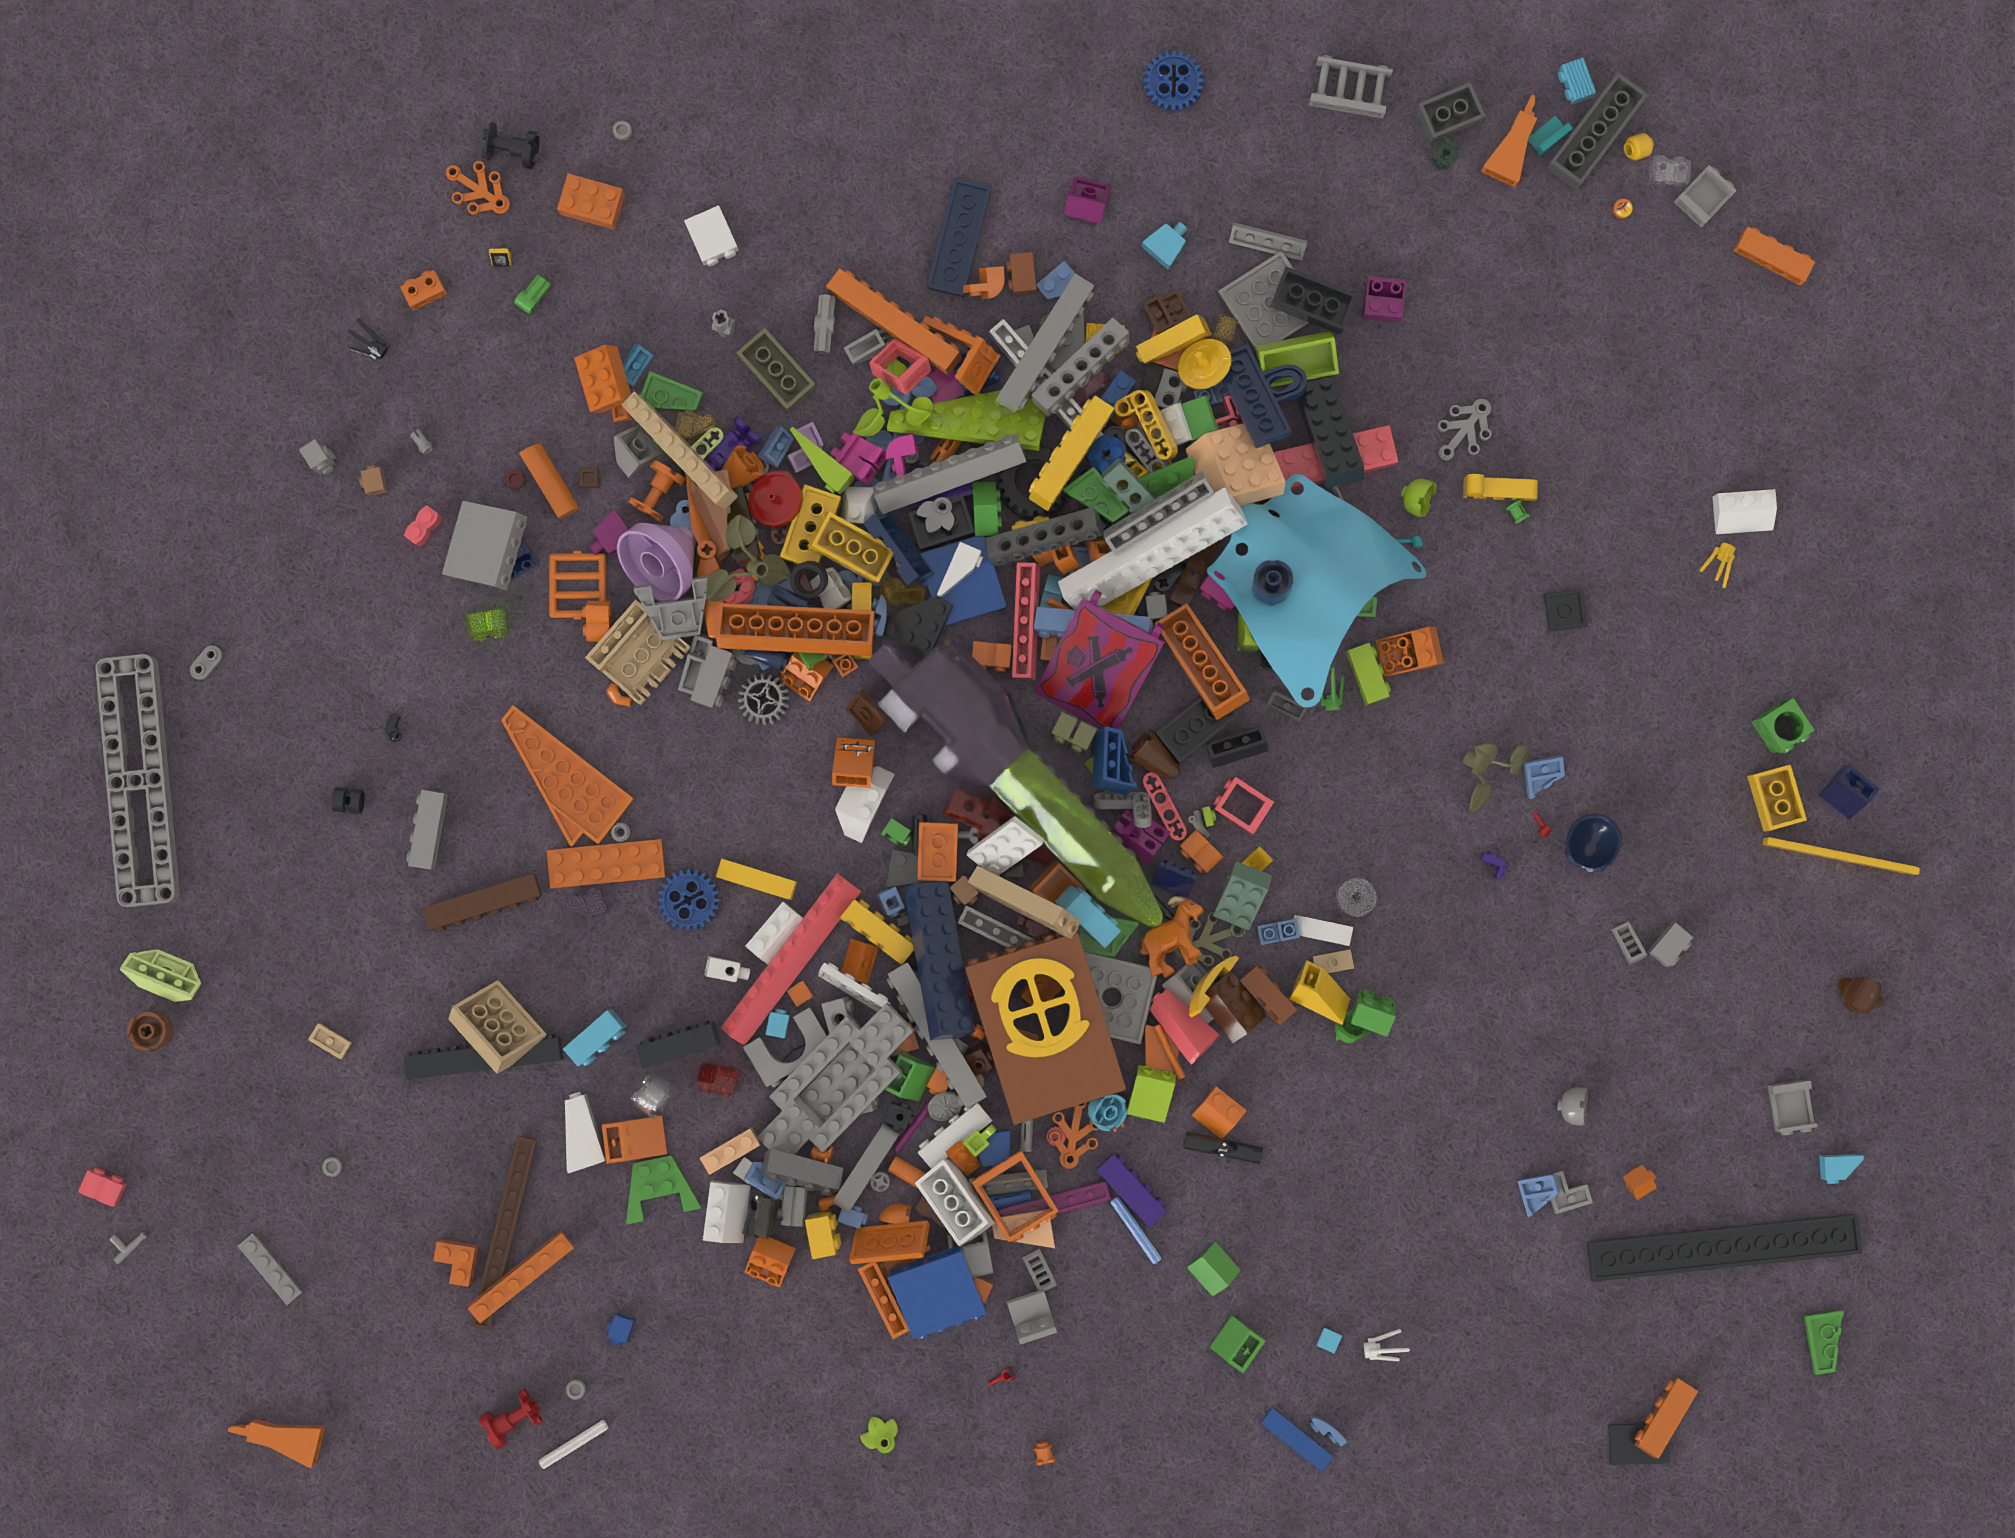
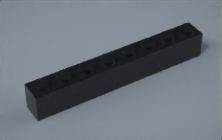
M555 1034L546 1035L544 1039L510 1067L563 1060L561 1037H555ZM471 1044L467 1045V1049H459V1046L447 1047L448 1051L440 1052V1048L428 1049L426 1054H421V1050L409 1052V1056L404 1057L406 1080L490 1070L492 1068Z

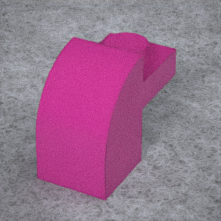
M915 435L898 437L887 447L886 459H894L892 469L894 474L897 473V476L907 474L904 457L919 454Z

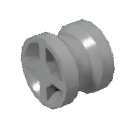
M877 1171L871 1177V1187L878 1192L886 1190L890 1184V1177L883 1171Z

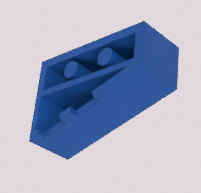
M1105 726L1094 734L1092 787L1127 795L1135 790L1137 785L1132 778L1131 771L1133 770L1132 766L1128 763L1126 755L1128 751L1122 730Z

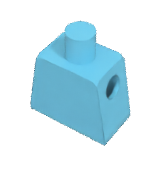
M1181 222L1173 229L1168 224H1164L1142 242V247L1169 270L1185 246L1186 240L1181 236L1187 231V228Z

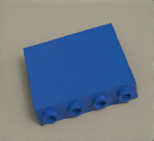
M985 536L972 537L920 553L934 572L931 577L923 582L924 588L929 589L930 596H927V598L930 599L937 597V593L960 542L981 551L980 556L983 557L979 568L975 567L971 574L941 598L954 604L945 626L997 610L1007 609L994 565L988 559Z
M955 1246L889 1270L888 1280L913 1339L926 1338L930 1333L936 1331L943 1332L950 1326H960L967 1320L980 1319L987 1313V1305L982 1301L964 1257L963 1246Z

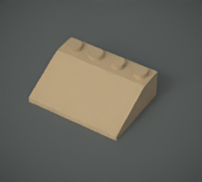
M498 980L452 1006L449 1021L496 1074L513 1065L547 1035Z

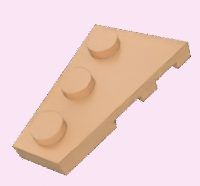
M1047 1209L1002 1216L1001 1218L1009 1231L1012 1232ZM1042 1221L1039 1223L1040 1227L1033 1232L1026 1231L1023 1233L1024 1237L1016 1242L1055 1248L1051 1221ZM995 1222L992 1225L994 1239L1007 1240Z

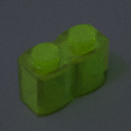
M503 608L465 615L468 636L474 639L475 642L486 640V636L493 635V638L505 637L504 633H509L506 610Z

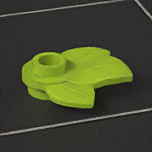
M871 1417L868 1424L869 1432L860 1435L862 1443L869 1449L877 1448L881 1453L891 1452L895 1447L894 1438L898 1433L897 1423L894 1419L884 1423L880 1418ZM886 1439L888 1441V1445L886 1447H883L882 1441Z

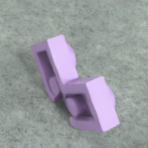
M813 422L797 429V431L822 450L823 442ZM802 448L787 455L795 473L813 465Z

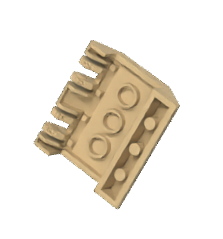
M635 600L585 658L641 706L646 700L642 693L647 697L651 695L644 687L649 683L652 687L657 688L658 684L654 681L655 678L661 683L671 672L667 665L669 664L672 668L676 666L670 657L674 654L682 659L684 655L679 651L682 650L684 653H687L691 647L680 637L661 640L646 610Z

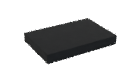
M1646 1423L1608 1424L1611 1465L1670 1463L1669 1442L1661 1456L1653 1458L1634 1445L1637 1441L1635 1440L1636 1434L1640 1429H1644Z

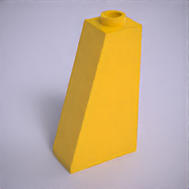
M1197 314L1137 345L1138 351L1136 355L1140 362L1148 365L1197 341L1203 340L1211 336L1212 333L1205 318Z

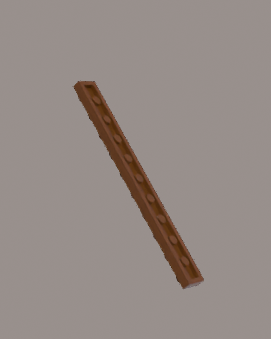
M517 1135L478 1296L503 1277L537 1139ZM493 1314L481 1323L472 1316L470 1327L490 1330Z

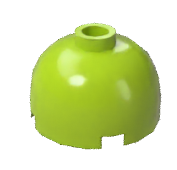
M1421 478L1405 486L1401 493L1405 509L1417 517H1424L1431 506L1429 504L1431 495L1435 496L1436 483Z

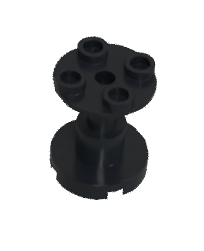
M492 122L489 124V128L484 129L483 132L485 147L482 149L481 157L490 161L493 157L494 149L509 151L510 156L522 158L523 168L533 170L536 162L532 161L539 151L540 136H537L538 132L529 130L525 139L513 137L512 140L497 137V125Z

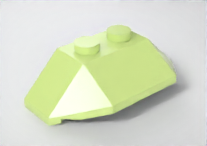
M158 949L130 953L120 967V970L138 987L173 1002L192 1000L201 986L200 979L192 963Z

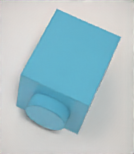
M775 1009V1012H770L766 1035L786 1038L790 1015L786 1014V1010Z

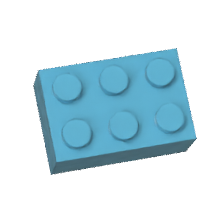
M1070 885L1055 901L1060 907L1081 922L1079 925L1104 948L1121 932L1116 927L1119 923L1109 916L1079 886L1074 888Z
M613 1009L607 1010L564 1047L563 1050L578 1067L582 1065L587 1066L597 1058L595 1054L598 1052L599 1054L603 1053L611 1046L609 1043L611 1040H618L626 1033L624 1029L627 1025Z

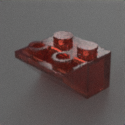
M703 1062L695 1087L700 1088V1092L711 1093L718 1091V1095L730 1097L738 1090L741 1069Z

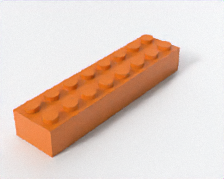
M719 603L716 630L717 648L872 656L875 615L874 611Z

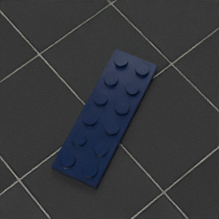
M954 178L927 284L928 289L964 297L963 285L968 283L992 189L991 186Z

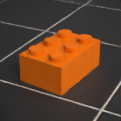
M568 173L557 210L562 216L615 230L625 198V192L622 188Z
M603 345L574 358L590 412L604 413L621 406L631 395L617 346Z

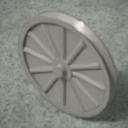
M942 1092L934 1096L928 1104L929 1115L937 1121H947L953 1118L962 1108L956 1099L958 1094Z

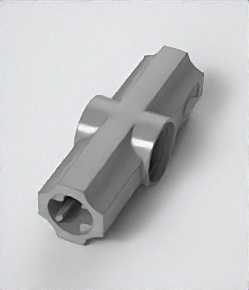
M819 295L818 312L814 322V353L830 354L832 334H834L833 325L835 324V296Z
M724 310L714 312L712 330L717 331L720 337L724 339L733 336L736 320L729 318Z

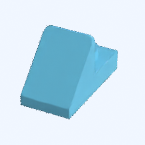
M1048 574L1040 607L1054 608L1047 604L1049 597L1061 603L1063 595L1058 581L1062 580V577Z

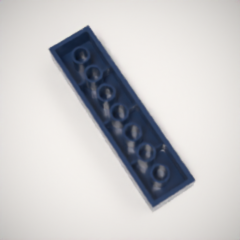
M948 881L912 884L904 889L930 1041L966 1037L974 1033L975 1030Z

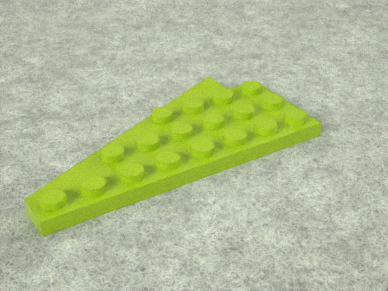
M1000 390L933 403L934 409L930 416L918 425H910L906 421V414L909 409L891 411L887 431L982 444L1001 440L1007 435L1017 434L1023 449L1039 451L1046 414L1032 402V399H1030L1031 393L1029 392L1025 397L1028 400L1022 409L1018 408L1016 413L996 401L1001 392Z

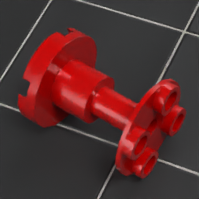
M525 1388L518 1392L522 1406L513 1412L508 1413L505 1411L495 1417L491 1412L487 1411L479 1416L482 1429L486 1428L488 1432L486 1436L496 1449L507 1445L505 1434L515 1429V1424L528 1416L537 1426L543 1423V1419L538 1413L540 1407L536 1406L537 1402L535 1400H530V1395Z

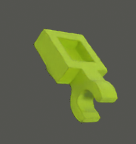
M992 1124L982 1133L977 1129L962 1143L976 1157L990 1145L987 1138L997 1129Z

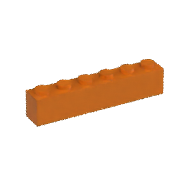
M560 1230L470 1302L468 1310L479 1323L483 1322L574 1249L573 1243Z

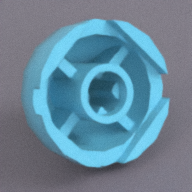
M1117 1093L1092 1100L1088 1105V1116L1091 1122L1099 1129L1111 1131L1110 1129L1114 1126L1116 1128L1119 1127L1125 1120L1127 1115L1126 1101Z

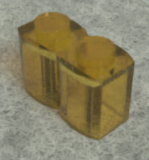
M895 577L883 579L880 593L884 598L894 605L905 602L909 604L923 602L926 591L921 584L907 585L903 579Z

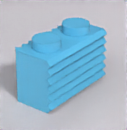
M1584 58L1571 61L1560 67L1558 78L1561 83L1564 82L1566 88L1564 91L1565 97L1571 101L1572 105L1595 96L1596 90Z

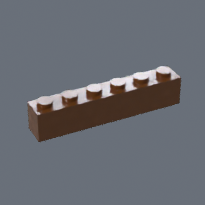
M533 873L422 908L428 930H435V933L446 930L447 925L460 926L465 924L464 920L470 918L472 921L482 919L483 914L489 912L490 915L501 913V909L509 907L510 910L520 907V903L527 901V904L539 901L538 897L543 895L537 876Z

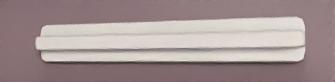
M601 1420L539 1460L540 1466L543 1469L547 1468L609 1428L606 1421Z

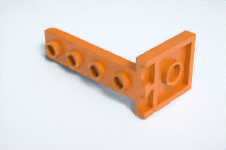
M925 316L923 323L929 326L933 332H937L944 337L971 348L962 365L958 368L955 378L969 391L978 395L1001 355L996 353L991 346L987 345L983 338L977 335L974 338L968 331L964 329L959 331L956 326L950 323L945 325L942 320L935 316L933 319Z

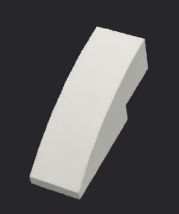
M1294 915V919L1297 921L1299 936L1350 946L1353 927Z

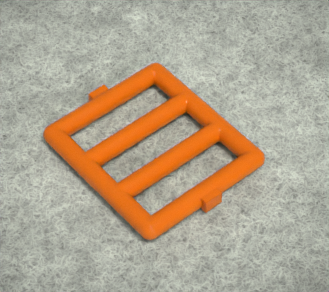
M573 551V553H552L549 555V616L551 618H574V620H582L583 618L582 610H557V599L599 598V601H606L605 553L595 555L594 553ZM557 561H599V572H557ZM599 579V591H557V580Z

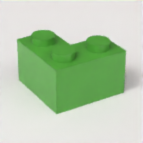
M996 481L973 482L975 536L998 535V528H1001L1002 524L1001 516H997V512H1001L1000 490L996 489Z

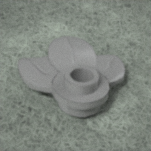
M939 497L934 502L926 501L917 510V515L926 518V529L929 533L937 531L941 526L946 530H950L954 524V516L951 513L952 504L945 497ZM945 504L946 509L940 510L939 505Z

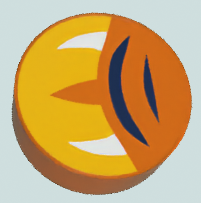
M1619 199L1613 205V214L1619 219L1627 218L1633 210L1631 202L1627 199Z

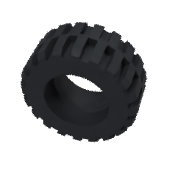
M1040 444L1039 451L1023 449L1026 462L998 473L1000 497L1007 508L1009 507L1016 515H1022L1023 518L1048 517L1049 514L1058 511L1061 505L1063 506L1068 496L1062 490L1049 511L1022 495L1018 490L1016 478L1023 467L1030 464L1044 466L1046 462H1051L1049 459L1053 453L1052 448L1049 446L1043 447ZM1070 479L1066 483L1065 487L1071 483Z

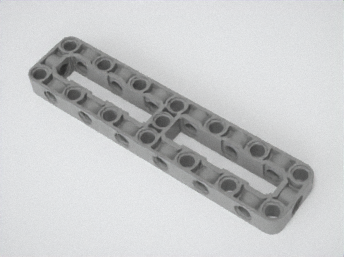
M147 654L104 658L96 664V679L117 901L123 907L172 903L179 898L180 888L159 664L156 658ZM146 660H149V667L147 669H144V662ZM110 664L111 671L106 673L105 668ZM125 675H135L144 770L128 771L127 734L124 732L123 722L125 712L123 695H121L120 680ZM149 698L153 699V705L151 707L147 706V701ZM111 702H114L115 708L110 712L109 705ZM153 736L157 738L155 745H152L150 742ZM117 740L119 744L114 750L112 743ZM156 774H159L161 778L160 781L156 784L154 782V777ZM137 776H140L141 783L137 786L135 779ZM118 778H121L122 785L118 788L116 781ZM146 790L154 885L141 886L138 883L137 870H139V862L134 840V832H136L134 809L131 808L130 797L133 791ZM163 812L164 819L159 822L158 814ZM122 816H124L126 819V822L123 826H121L119 823V820ZM164 850L168 853L165 860L161 857V853ZM126 854L129 856L127 864L123 862V857ZM167 888L171 890V896L169 898H166L165 896V890ZM129 892L133 896V899L130 903L126 899L127 894Z

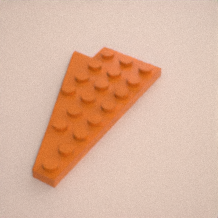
M512 705L501 721L569 845L573 847L583 834L587 835L597 844H600L634 801V798L525 713Z

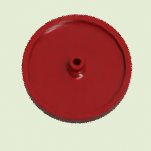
M780 471L766 473L757 479L750 490L748 498L749 509L753 517L768 527H781L790 523L800 512L803 503V493L799 483L787 473Z

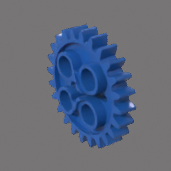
M1173 50L1172 55L1165 51L1164 57L1158 54V61L1152 58L1151 62L1153 65L1147 64L1149 71H1144V76L1147 78L1143 79V84L1147 85L1144 86L1143 90L1149 91L1146 95L1147 98L1153 97L1151 104L1158 103L1157 109L1164 106V112L1167 111L1168 107L1171 108L1172 113H1174L1175 108L1182 112V106L1189 109V102L1194 105L1196 102L1195 98H1200L1199 92L1203 91V87L1200 85L1204 84V79H1201L1204 73L1198 72L1201 65H1194L1196 59L1189 60L1190 54L1183 57V51L1179 55H1176L1175 50ZM1172 65L1175 66V81H1176V84H1175V97H1174V98L1172 97V81H1171V78H1172ZM1161 69L1168 70L1169 74L1162 75L1159 71ZM1185 69L1188 74L1180 75L1178 71ZM1165 87L1169 92L1162 94L1159 89ZM1185 88L1188 92L1181 94L1178 89Z
M691 869L687 870V874L680 870V876L672 873L674 879L667 877L668 885L661 884L665 890L658 891L659 894L663 895L662 898L657 899V901L663 904L658 907V909H664L661 916L667 915L668 918L665 922L673 921L672 927L679 924V930L686 926L687 931H690L691 926H693L696 931L698 930V924L704 928V921L706 920L711 923L712 921L709 916L716 917L713 910L719 909L715 902H719L720 899L715 898V895H718L720 892L713 890L717 885L709 884L712 878L705 880L706 873L698 876V870H695L694 874H692ZM692 881L697 884V890L693 893L688 890V884ZM674 891L680 893L681 897L678 902H674L671 899V894ZM700 891H704V894L691 900V905L686 903L678 909H674V906L686 900L685 896L692 897ZM701 898H704L707 902V906L704 909H700L697 906V902ZM683 908H688L690 911V916L687 919L682 918L680 915Z

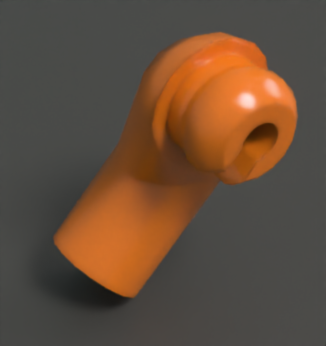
M610 684L607 688V695L614 704L630 707L632 698L621 696L618 691V685Z
M837 1194L821 1198L818 1202L819 1209L821 1211L829 1210L830 1206L835 1205L832 1201Z

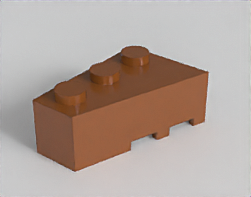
M1255 965L1239 981L1277 1025H1281L1297 1011L1293 1006L1295 1003L1290 1000L1288 995L1284 996L1280 991L1282 988L1275 980L1272 982L1267 977L1269 973L1262 966L1259 968Z

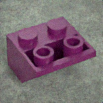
M1368 276L1362 319L1400 322L1403 318L1406 280Z

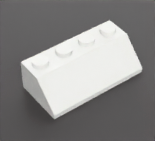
M943 1159L915 1182L959 1247L982 1234L996 1222L958 1166L951 1159Z

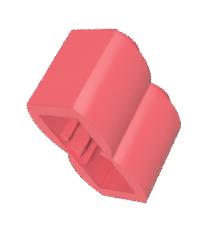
M428 505L423 507L418 512L416 521L412 522L405 530L404 536L419 547L424 545L428 541L431 531L440 525L442 516Z
M97 1167L87 1170L78 1192L109 1206H117L127 1183L122 1182L123 1178L117 1175L110 1177L105 1174V1170Z

